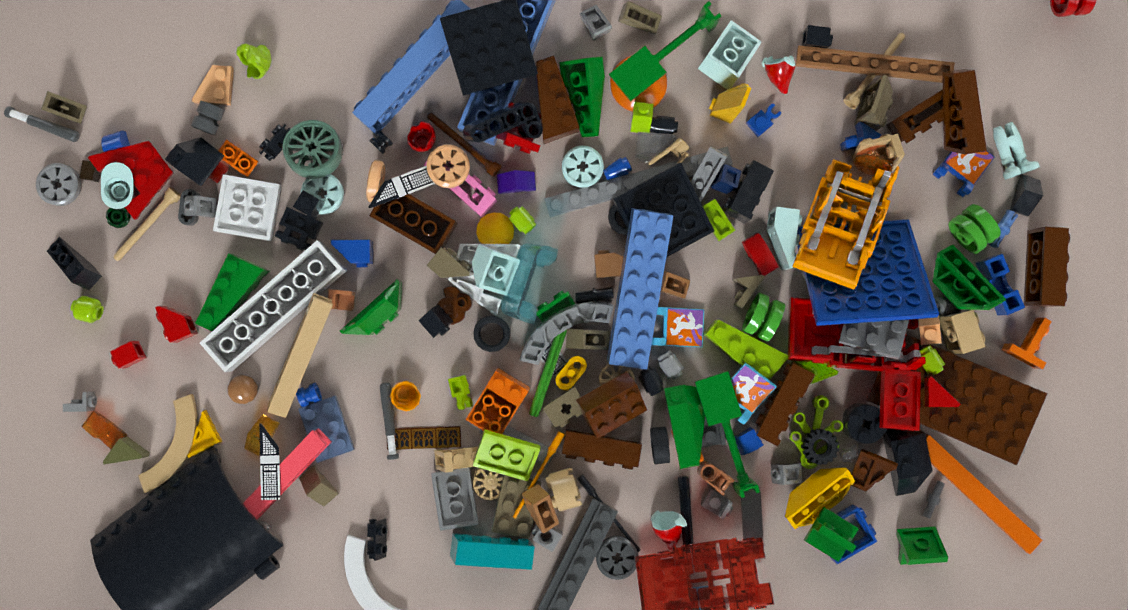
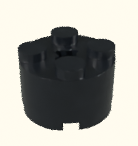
M856 403L849 406L843 413L844 415L841 420L843 432L846 436L863 444L874 443L887 431V428H879L880 410L875 406ZM862 420H865V421H866V422L864 423V424H865L864 427L861 426V425L863 424V421H862Z

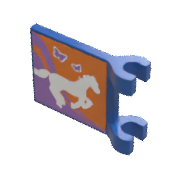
M988 151L966 155L950 152L942 164L934 171L933 175L939 179L941 176H945L948 171L964 183L957 191V194L963 198L971 193L975 183L995 157Z

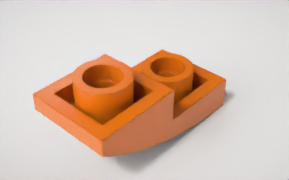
M225 140L218 150L224 155L223 161L246 177H249L259 162L228 140Z

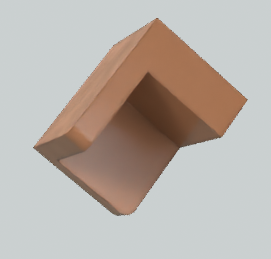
M328 289V298L332 299L333 303L331 309L353 311L356 292Z

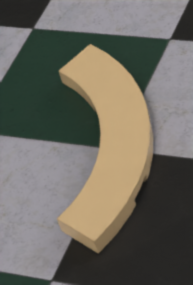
M193 394L173 401L176 413L174 437L163 458L151 469L138 475L144 493L164 484L182 467L188 458L187 455L193 445L197 424V408Z

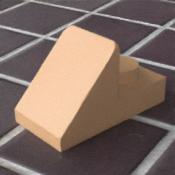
M939 315L937 318L918 319L921 345L942 343Z

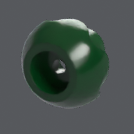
M125 207L122 209L109 208L106 212V219L110 226L123 228L128 225L131 215Z

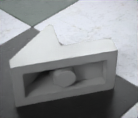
M597 5L580 13L582 21L589 29L592 40L609 33L612 29L610 22Z

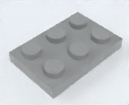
M894 320L843 324L839 343L898 360L909 321Z
M470 467L453 469V472L446 473L443 471L432 472L431 477L440 531L478 525L479 521Z

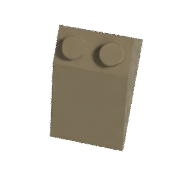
M882 75L867 87L854 125L863 122L875 131L885 126L888 118L886 116L887 109L889 110L893 104V98H891L893 89L888 76Z

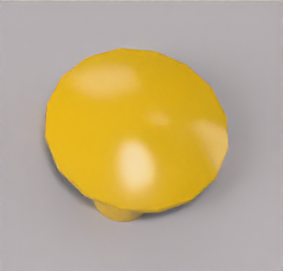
M493 212L486 214L480 219L476 234L481 244H510L514 238V227L507 216L502 213Z

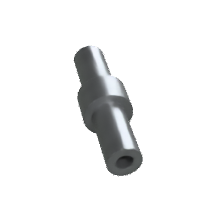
M937 481L933 493L929 494L927 499L929 502L923 516L931 518L936 505L940 503L941 498L939 497L945 483Z

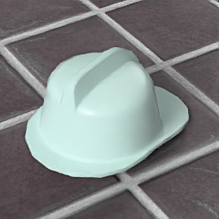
M114 162L105 166L102 171L101 198L108 207L122 209L128 206L133 198V174L125 164Z

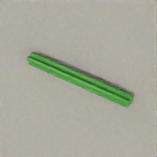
M567 330L558 334L553 339L529 411L531 416H539Z

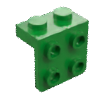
M563 290L553 296L554 301L549 304L544 302L537 307L536 315L541 322L561 309L575 305L568 291L566 293Z

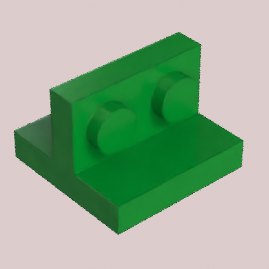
M823 507L805 536L804 541L839 562L846 549L852 553L855 550L856 545L851 541L859 528Z
M935 526L897 529L896 535L901 546L898 556L900 565L948 561L947 552Z

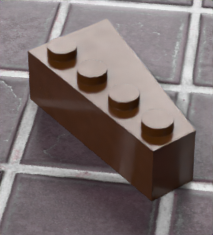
M554 55L536 61L543 144H547L578 133L580 127Z
M961 69L942 72L944 150L965 155L987 151L975 70Z

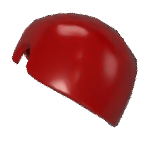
M420 121L419 125L411 126L407 142L413 150L426 152L436 142L435 130L430 123Z

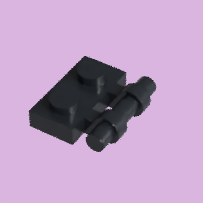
M286 207L279 223L286 228L284 232L277 230L275 237L281 239V242L295 245L297 249L303 251L311 246V244L307 243L308 238L317 239L323 222ZM292 232L300 233V239L293 237Z

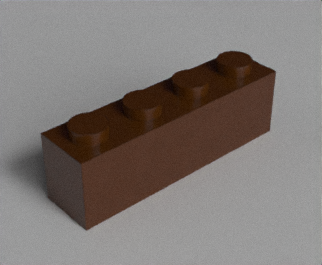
M566 429L562 454H565V458L569 459L582 457L586 462L595 463L596 460L603 461V464L607 466L621 464L622 468L633 470V467L638 468L642 443L607 436L597 439L591 433Z

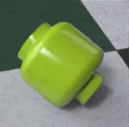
M81 296L72 302L71 311H73L75 319L93 323L102 317L104 307L98 299Z

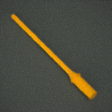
M557 432L551 445L548 447L547 456L528 489L535 485L549 458L556 453L565 435L562 432ZM524 499L521 500L513 518L516 519L525 503Z

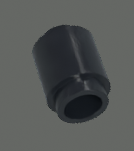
M657 115L652 118L650 132H653L654 135L673 136V133H677L678 121H675V117Z
M649 366L647 370L643 369L640 371L641 375L638 378L646 393L654 396L664 390L663 382L655 368L651 369Z

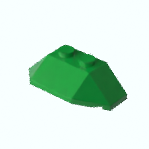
M953 244L937 253L932 282L957 309L990 310L1006 300Z
M396 279L344 326L340 332L342 334L378 335L385 329L384 324L388 321H394L399 316L398 312L401 310L402 282Z

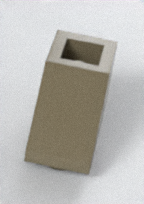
M450 247L448 249L440 248L427 264L440 278L472 276L474 274L471 270L472 266L465 260H459L456 257L458 254Z

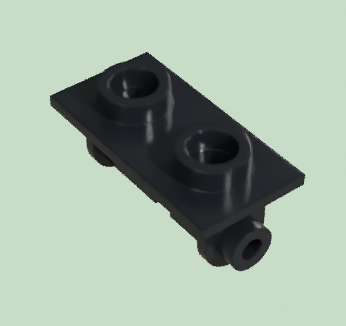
M285 123L282 126L278 124L271 132L274 135L270 140L266 138L259 146L261 148L259 153L265 152L264 157L269 161L275 159L283 150L277 144L279 142L283 144L284 138L290 128L285 129Z
M369 519V523H367V537H373V540L367 541V555H369V559H374V561L386 557V534L388 530L386 519L378 521L377 519Z

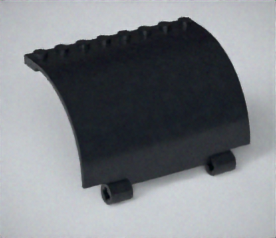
M214 446L203 452L194 461L186 465L177 474L173 475L164 484L156 488L147 497L90 539L93 559L98 574L110 596L121 610H209L256 574L261 580H264L280 568L278 560L272 554L284 546L283 542L267 531L239 499L224 474L220 464L222 461L218 449Z

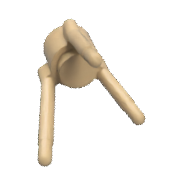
M678 138L670 147L649 161L648 164L656 163L668 153H671L676 158L680 156L677 164L682 163L689 155L686 152L689 146L683 139Z

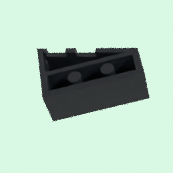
M755 160L750 164L746 163L742 170L744 176L739 181L738 188L733 190L735 191L733 197H729L724 205L727 208L725 214L744 224L750 221L754 215L752 212L756 205L758 206L763 191H765L774 170Z

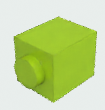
M634 102L630 132L650 133L653 104Z

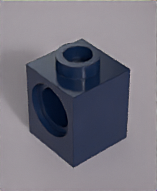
M727 164L722 165L710 188L725 194L732 192L738 188L742 171Z

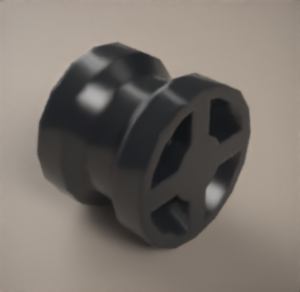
M380 130L375 138L369 140L382 154L386 152L385 149L388 146L394 144Z

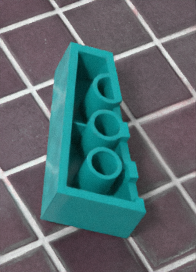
M453 533L450 557L455 565L532 570L535 546L530 540L523 538L511 540L506 537L493 538Z

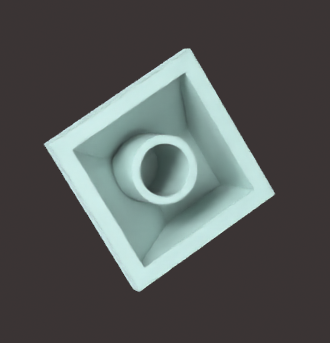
M479 244L472 260L476 287L507 296L520 259Z

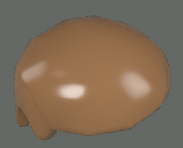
M242 374L231 379L227 387L229 397L238 404H247L253 401L258 393V385L255 380Z

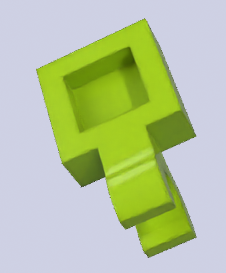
M466 375L449 378L448 382L452 398L456 397L457 408L462 410L472 407L473 401L467 396V394H470Z

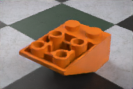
M498 368L466 420L483 431L486 429L503 434L529 392L530 387Z

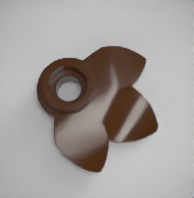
M453 286L443 289L445 298H442L437 305L439 304L454 321L451 325H454L465 318V313L471 309L473 302L470 295L461 293L458 288ZM461 299L465 302L464 306L460 304Z

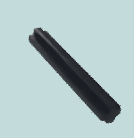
M688 476L678 477L680 513L687 523V526L682 528L683 551L685 553L694 552L689 478Z

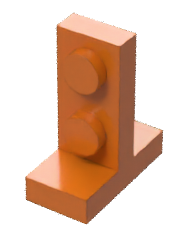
M1036 318L1020 347L1011 343H1004L1001 350L1034 369H1044L1046 362L1033 354L1039 350L1040 342L1049 332V326L1052 321L1047 318Z

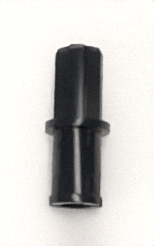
M612 286L601 289L593 288V290L575 293L576 303L578 304L614 298Z

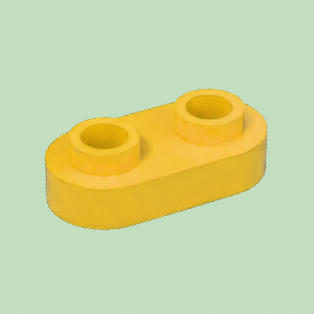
M574 356L566 363L556 376L558 388L569 390L586 371L587 363L585 359L581 356ZM575 362H580L581 367L579 369L574 368ZM563 377H568L569 382L567 384L562 383L561 379Z

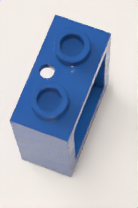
M853 504L836 513V515L845 519L853 514L865 536L853 542L856 545L853 553L846 549L839 562L831 558L836 564L878 542L875 538V529L871 524L868 525L865 520L867 516L864 510Z

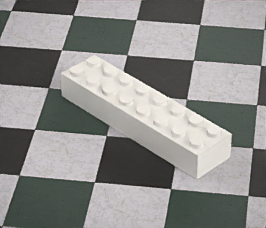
M317 240L204 338L200 344L224 372L235 370L306 308L313 293L322 294L346 273L347 269L323 242Z

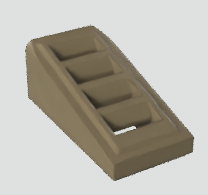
M627 1L623 5L618 22L656 34L662 16ZM632 11L630 17H628V12ZM636 13L639 14L637 20L634 19ZM643 16H646L645 22L642 23ZM653 18L652 26H648L650 19Z

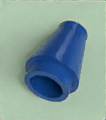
M620 157L603 170L607 180L628 175L629 172L633 171L627 157Z

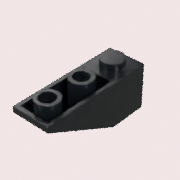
M60 237L47 250V253L73 284L90 291L102 277L89 261Z

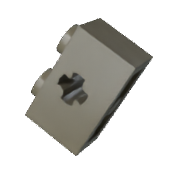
M575 386L543 407L555 428L557 426L562 428L570 422L569 418L574 415L576 417L582 415L576 401L582 396ZM564 403L571 405L569 413L561 411Z

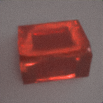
M219 162L209 178L219 183L229 168L222 162Z

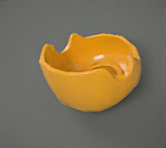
M409 381L396 383L390 393L392 404L402 411L413 410L419 405L421 398L416 385Z

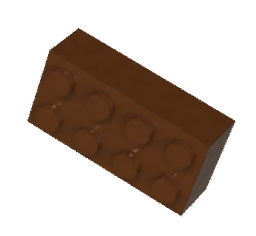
M410 194L374 207L369 215L434 254L440 248L445 247L458 225L452 218Z
M1045 226L1027 230L1024 306H1065L1068 297L1066 283L1069 278L1067 273V263L1070 258L1068 253V244L1070 242L1069 228Z

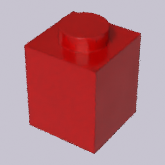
M130 341L110 351L112 355L111 360L118 369L128 368L147 358L139 341Z

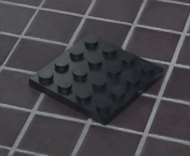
M502 0L440 18L463 96L538 74L516 0Z
M678 163L612 198L627 230L631 208L673 215L666 258L714 232L682 163Z

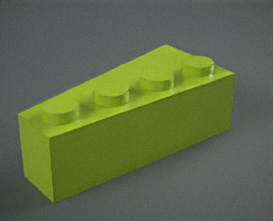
M715 320L703 333L705 337L737 365L742 367L746 362L769 380L788 359V355L720 320Z

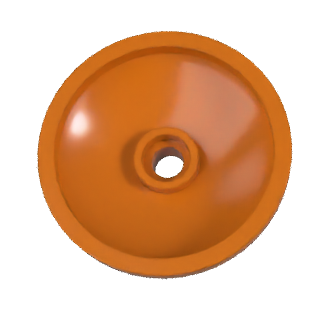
M627 57L623 59L621 62H619L615 69L630 57ZM666 74L631 102L612 78L610 80V88L616 102L626 110L633 112L634 102L653 104L654 108L661 102L666 93L667 77Z

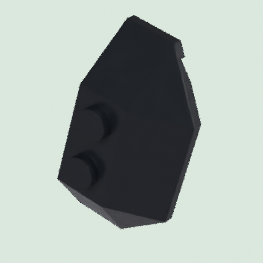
M887 428V431L883 434L887 459L898 463L897 469L890 472L895 496L914 493L933 471L925 433L921 430L909 431Z

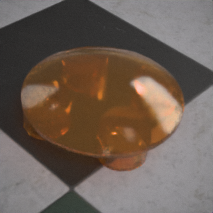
M873 150L868 151V154L857 155L854 159L855 167L871 176L875 175L878 168L892 172L894 166L893 162L880 157V154Z

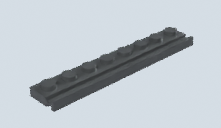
M592 498L537 610L570 609L618 510Z

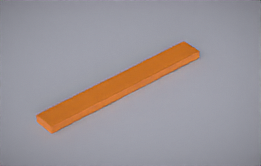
M927 434L926 441L931 464L1026 553L1031 554L1043 540L936 440Z

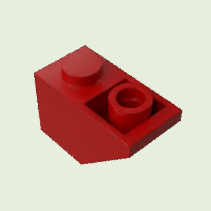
M167 306L155 307L157 311L156 318L162 323L164 337L170 343H177L198 334L191 316Z

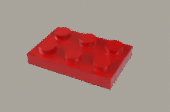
M886 369L881 371L879 428L920 431L921 372L895 369L893 371Z

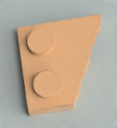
M212 65L193 96L192 102L200 103V101H204L213 105L231 106L234 68L232 66Z

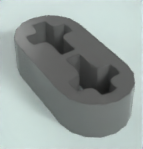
M186 189L182 192L178 213L179 221L188 226L195 225L199 219V216H192V219L187 220L184 215L185 197L191 196V193L192 196H200L197 191L192 189Z

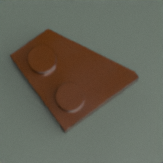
M861 449L851 473L855 480L851 486L866 492L876 482L884 479L892 470H896L898 463Z

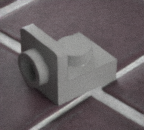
M186 196L184 215L215 217L217 198Z
M83 392L82 399L71 400V403L63 404V412L95 411L97 405L95 392Z
M801 463L771 464L772 483L780 485L802 483Z
M711 488L701 503L702 507L718 515L721 519H724L725 516L728 517L733 510V502Z

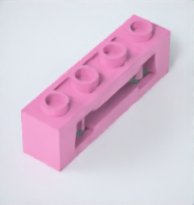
M444 164L443 167L446 168V171H450L449 167ZM468 175L465 182L475 191L478 190L484 195L481 197L475 192L471 196L478 203L477 206L459 186L449 188L481 218L497 202L496 194L489 187L487 189L483 188L480 185L482 181L475 175L472 177Z

